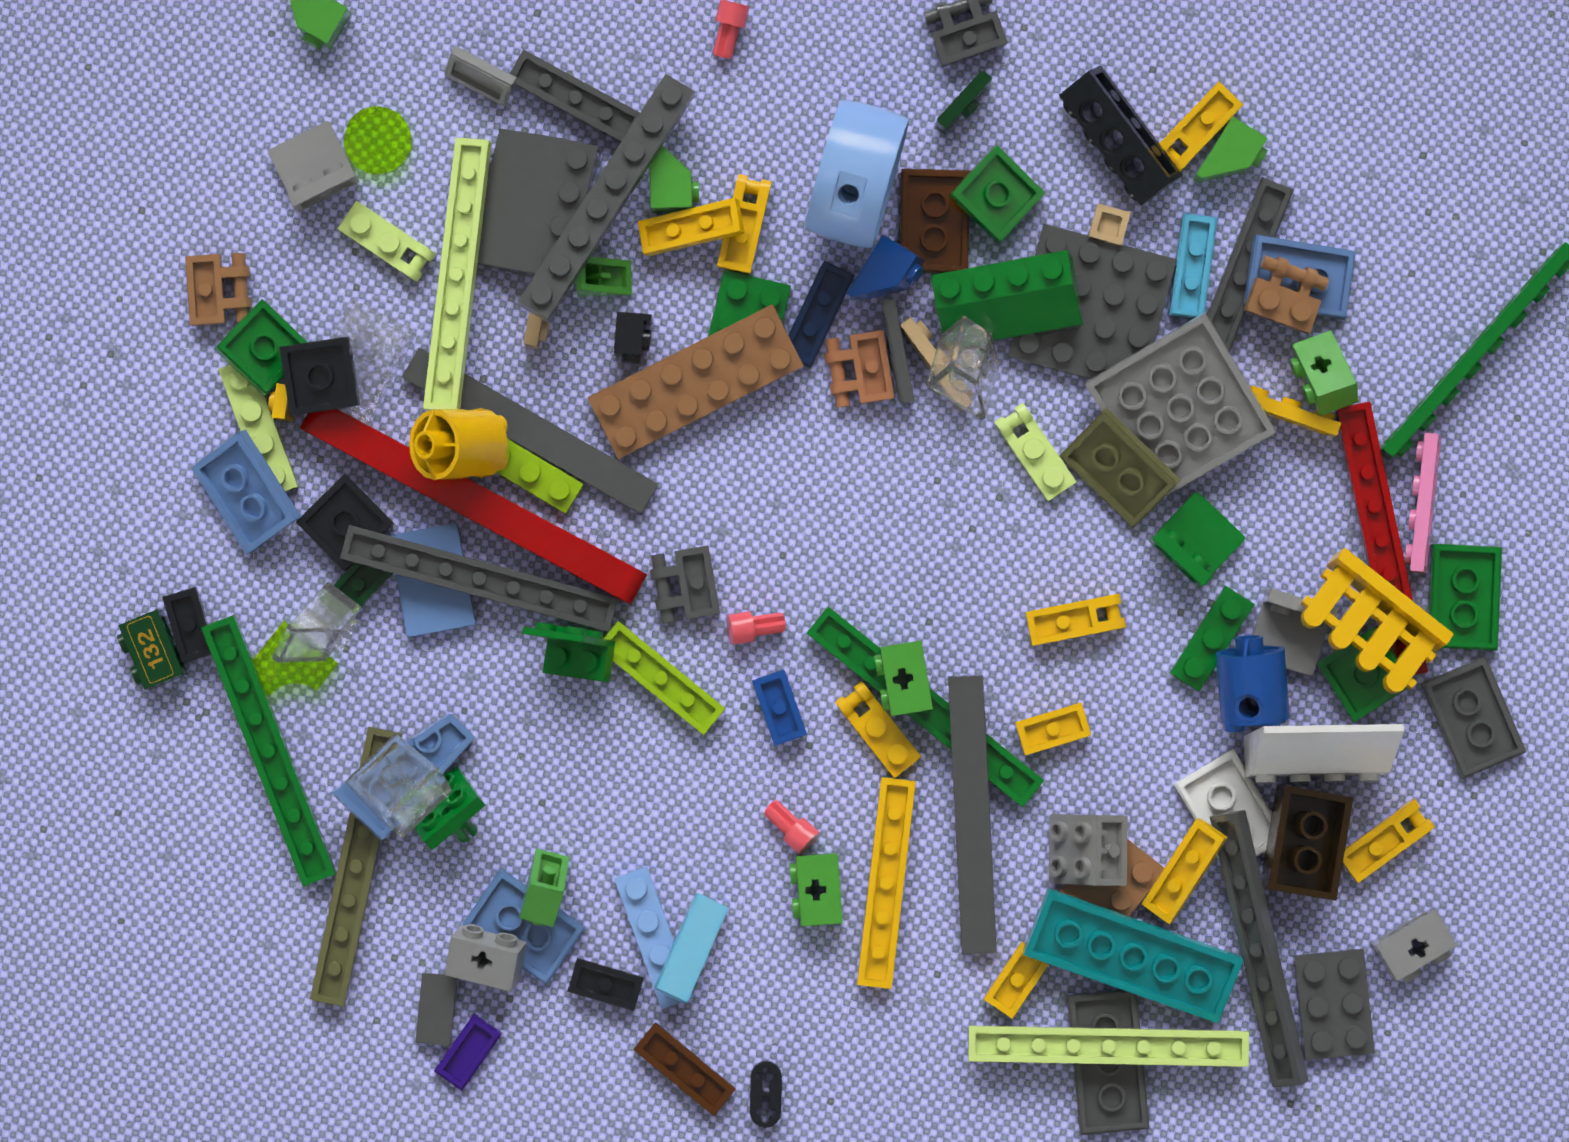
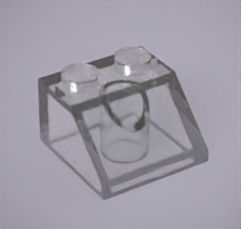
M962 316L940 335L926 386L980 420H984L987 416L999 370L992 333L969 318Z
M327 582L286 627L272 659L276 662L325 661L333 651L339 654L351 639L349 636L359 624L355 618L361 606L330 582Z
M396 733L345 781L376 817L401 839L408 835L452 792L441 770Z

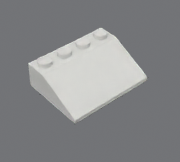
M1404 724L1263 726L1244 736L1245 777H1255V783L1260 784L1276 783V777H1290V783L1311 782V776H1324V782H1345V776H1358L1359 782L1380 781L1379 775H1384L1391 771L1404 733Z

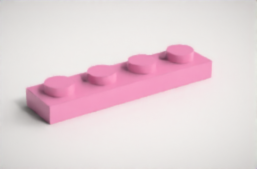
M1425 433L1424 441H1418L1416 450V461L1422 463L1420 475H1414L1412 495L1418 496L1417 509L1410 510L1409 530H1414L1413 544H1407L1405 564L1410 565L1412 573L1427 574L1442 439L1439 434Z

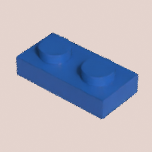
M785 669L752 680L774 746L807 735Z

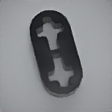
M764 1060L755 1064L751 1072L750 1116L759 1127H772L781 1116L782 1074L781 1069L776 1063ZM763 1067H770V1072L777 1076L776 1079L770 1080L769 1091H763L762 1080L756 1079V1074L762 1073ZM762 1096H769V1106L776 1110L775 1114L769 1116L768 1121H763L762 1116L755 1112L756 1108L762 1107Z

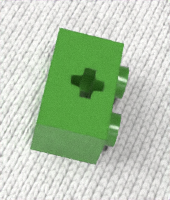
M1331 330L1292 344L1294 358L1289 359L1291 370L1296 379L1302 378L1304 383L1302 391L1308 405L1314 404L1319 416L1359 402L1357 382Z
M922 640L880 647V655H875L874 660L877 676L884 675L886 689L880 690L883 711L890 710V716L892 717L933 710ZM899 669H904L906 675L912 676V681L907 683V689L901 690L900 684L893 683V677L898 676Z
M838 853L796 856V863L789 864L791 884H798L799 898H792L793 919H800L801 926L843 923ZM818 879L819 885L826 887V892L820 893V899L813 900L812 894L806 893L805 890L806 887L812 885V880Z

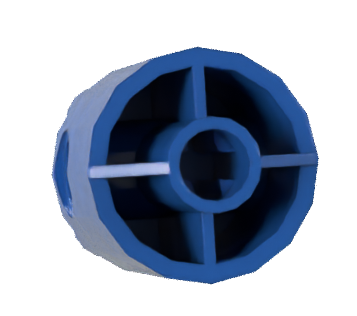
M1262 635L1236 637V647L1216 652L1221 723L1225 724V731L1241 732L1246 730V726L1260 725V728L1263 726H1281L1290 718L1285 648L1264 645ZM1249 698L1256 700L1259 707L1252 705Z

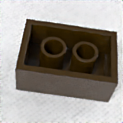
M1286 785L1276 786L1261 876L1263 888L1337 901L1353 797Z

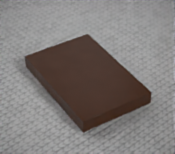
M901 169L899 244L926 260L922 265L924 269L923 274H940L968 268L969 215L948 195L967 176L970 170Z

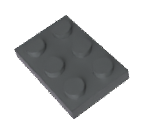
M1364 949L1293 955L1304 1060L1375 1053Z

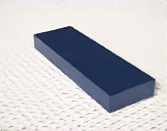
M823 261L789 333V337L803 365L809 369L812 368L855 277L854 274L826 261Z

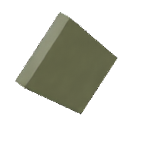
M1107 407L1059 455L1132 528L1181 481Z

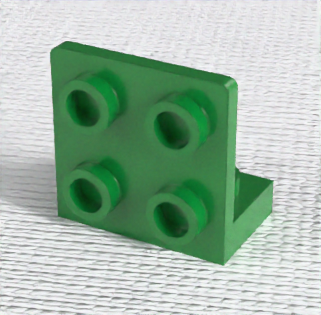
M1194 492L1151 537L1149 542L1192 583L1201 588L1213 577L1212 574L1240 546L1245 540V536L1199 492Z
M536 622L535 628L523 627L522 634L547 639L542 673L609 683L616 641L603 639L604 632L571 626L563 627L542 622Z

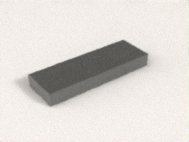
M895 299L883 301L881 309L899 403L902 406L914 404V396Z

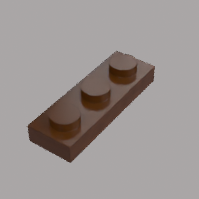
M657 1022L652 1025L633 1049L713 1116L736 1090V1087Z

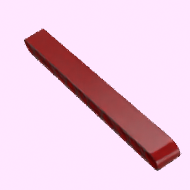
M338 409L308 413L300 426L301 430L630 605H632L647 577V574L468 478L433 480L424 477L416 469L408 446Z

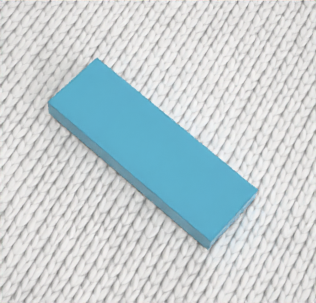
M1188 213L1182 214L1169 316L1194 319L1205 312L1217 217Z
M700 893L694 895L654 989L682 1003H688L729 909L728 907Z

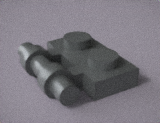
M957 0L946 4L944 1L935 4L934 9L923 12L927 25L938 21L942 24L943 29L931 33L942 68L1008 44L997 11L983 15L981 10L982 6L992 3V0ZM967 11L970 12L972 19L954 25L951 17Z
M708 545L674 551L677 565L666 566L664 553L651 555L653 569L650 570L651 580H655L658 600H655L656 610L661 613L662 624L676 622L674 608L684 606L686 620L720 614ZM679 576L682 596L672 597L669 577Z

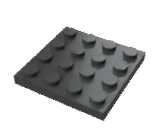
M1043 224L1035 256L1068 250L1072 255L1084 325L1013 337L1007 357L1085 379H1092L1155 342L1177 259L1126 245L1118 246L1089 238V235Z

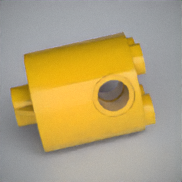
M483 408L474 410L434 409L426 411L416 419L410 432L409 448L411 459L416 469L424 477L433 480L491 476L497 471L505 469L508 464L507 421L502 415H496L493 411Z

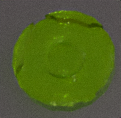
M371 106L362 109L349 120L346 126L343 145L347 157L357 169L369 175H386L395 172L406 163L412 151L413 137L409 125L398 112L382 106Z

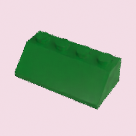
M1068 250L931 275L936 310L948 349L1084 325L1074 260Z

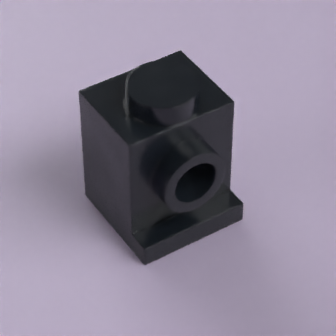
M617 312L614 355L615 357H621V363L642 364L643 350L650 351L651 330L645 329V324L652 325V314Z

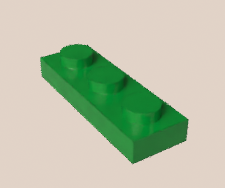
M1224 586L1169 674L1199 692L1216 666V652L1227 649L1255 604L1229 587Z

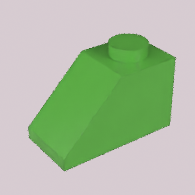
M290 0L296 25L300 32L304 34L302 40L317 49H320L322 45L332 49L351 16L349 9L335 0Z
M1232 117L1193 180L1201 183L1246 173L1251 165L1257 168L1268 152L1263 147L1268 138L1237 118Z
M662 146L649 166L652 213H665L693 208V202H699V181L692 182L691 172Z
M535 849L522 900L520 919L527 920L534 925L554 926L564 894L569 862L568 856Z

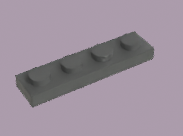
M524 49L510 72L511 75L517 77L515 86L620 143L640 114V112Z

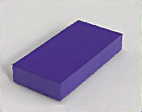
M474 1013L434 1072L463 1091L503 1033Z

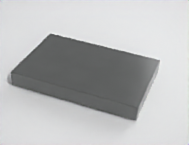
M1486 656L1420 683L1461 779L1526 753V749Z

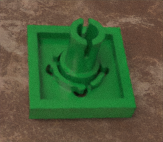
M456 766L452 771L443 774L437 783L419 799L406 815L423 842L433 850L452 833L462 843L470 841V838L463 829H466L472 837L476 835L478 828L469 819L485 806V803L465 774Z

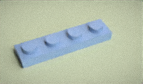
M646 866L614 879L654 987L672 948L674 939L649 869ZM654 989L661 1009L681 1003ZM693 991L689 999L694 998Z

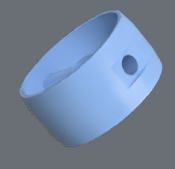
M841 100L818 169L806 218V230L818 236L848 245L864 248L874 247L903 151L909 126L908 118L896 112L862 102Z

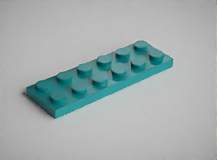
M1047 888L1023 949V954L1030 958L1215 1023L1220 1021L1244 961L1242 956Z

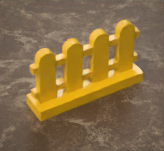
M1344 547L1334 554L1326 566L1328 568L1320 575L1325 582L1314 597L1311 598L1307 595L1300 604L1305 607L1301 613V622L1310 629L1316 628L1322 622L1333 630L1328 636V643L1335 650H1343L1350 643L1360 651L1355 660L1359 670L1370 672L1377 666L1385 670L1387 674L1383 679V687L1387 692L1396 694L1405 687L1411 690L1417 683L1412 677L1424 660L1428 663L1432 662L1437 655L1434 652L1447 645L1454 634ZM1344 595L1352 604L1339 620L1330 611L1341 596ZM1372 617L1379 623V626L1369 640L1365 641L1358 635V632L1368 618ZM1398 638L1407 647L1396 662L1393 663L1385 655Z

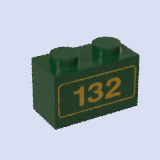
M156 609L118 625L121 634L117 635V639L124 654L130 653L134 666H131L130 670L137 686L143 685L144 690H152L188 675L185 665L181 663L175 640L162 610Z

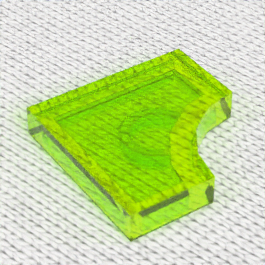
M286 621L281 623L253 659L267 696H271L280 687L290 684H305L318 691L339 665L336 660Z

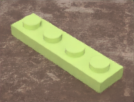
M231 365L218 369L240 431L246 430L285 492L299 488L276 422L271 418L272 412L268 410L266 396H262Z

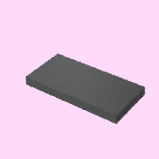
M1124 990L1067 995L1069 1027L1140 1029L1136 994ZM1073 1063L1080 1135L1150 1129L1144 1065Z

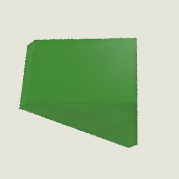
M590 257L576 279L578 297L632 295L631 261Z

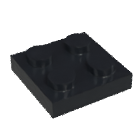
M350 336L279 347L290 416L361 405Z
M346 474L296 521L344 572L354 564L353 562L340 559L349 525L384 534L395 524Z

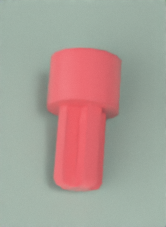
M720 0L715 21L720 22L713 50L715 56L726 59L732 58L739 28H745L750 6Z
M749 611L728 614L726 617L727 632L731 645L754 642L755 636L782 633L786 629L783 613L752 616Z
M778 800L771 802L765 809V816L785 834L783 840L799 855L806 852L820 836V832L804 817L798 820Z

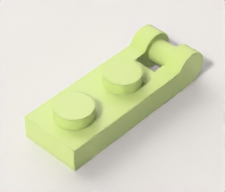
M357 200L337 228L344 235L415 282H418L423 275L421 270L427 261L431 263L436 256V253L419 243ZM408 249L416 253L409 264L402 260Z
M1021 403L1014 408L1015 412L1006 418L1001 416L994 421V424L1041 494L1049 502L1077 481L1035 422L1027 407ZM1023 423L1028 432L1017 438L1013 429Z

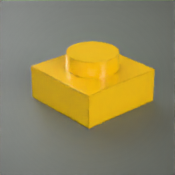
M276 383V389L270 393L268 410L272 412L271 418L293 423L294 416H290L285 384Z

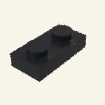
M193 587L163 596L162 599L181 663L184 664L210 656L211 652L201 627L208 625L198 588Z
M577 958L567 992L634 1011L644 977Z

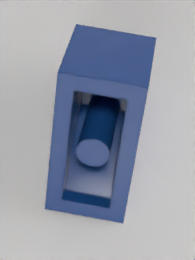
M882 235L846 294L857 300L864 301L907 290L910 285L916 284L924 270L922 265L926 260L895 240Z

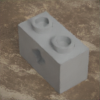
M1431 908L1371 943L1391 979L1395 981L1402 979L1404 983L1421 975L1422 971L1420 968L1432 961L1434 965H1437L1451 957L1452 953L1450 950L1457 946L1436 909ZM1412 940L1424 944L1419 948L1421 953L1419 956L1408 952L1412 948Z
M460 925L450 939L445 975L512 992L521 980L527 942L517 939L515 935L510 933L495 934L484 931L478 925Z

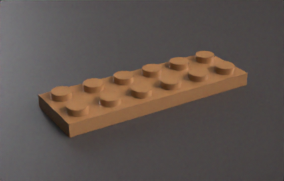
M772 304L587 398L617 458L620 459L804 365Z

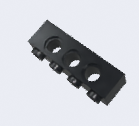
M1101 65L1087 71L1059 94L1065 111L1079 122L1084 129L1085 138L1090 144L1097 146L1104 156V162L1108 169L1120 177L1125 184L1124 188L1128 196L1137 201L1140 206L1154 199L1183 176ZM1094 102L1101 106L1102 117L1095 114L1093 110ZM1114 130L1121 133L1123 137L1122 145L1115 141L1113 136ZM1134 158L1142 161L1144 166L1143 173L1135 168Z

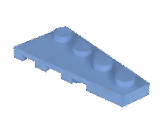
M446 714L330 793L377 838L383 840L475 739V736L452 714Z

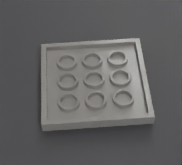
M1206 312L1085 382L1087 389L1101 412L1107 407L1181 479L1167 495L1276 433V429Z

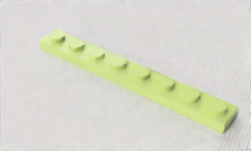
M455 137L423 409L426 411L461 408L492 143L485 139Z
M968 1025V1061L1249 1067V1031Z

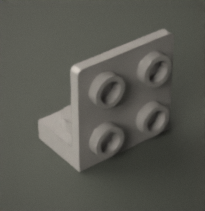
M325 121L268 150V154L288 192L287 196L298 213L360 182L329 121Z
M1273 588L1267 589L1252 635H1262L1264 645L1284 647L1286 669L1308 676L1313 675L1328 625L1322 622V624L1313 629L1305 627L1301 622V613L1305 607L1300 604L1304 598ZM1333 608L1330 613L1336 617L1338 609Z
M1051 814L1049 828V883L1127 886L1128 816Z

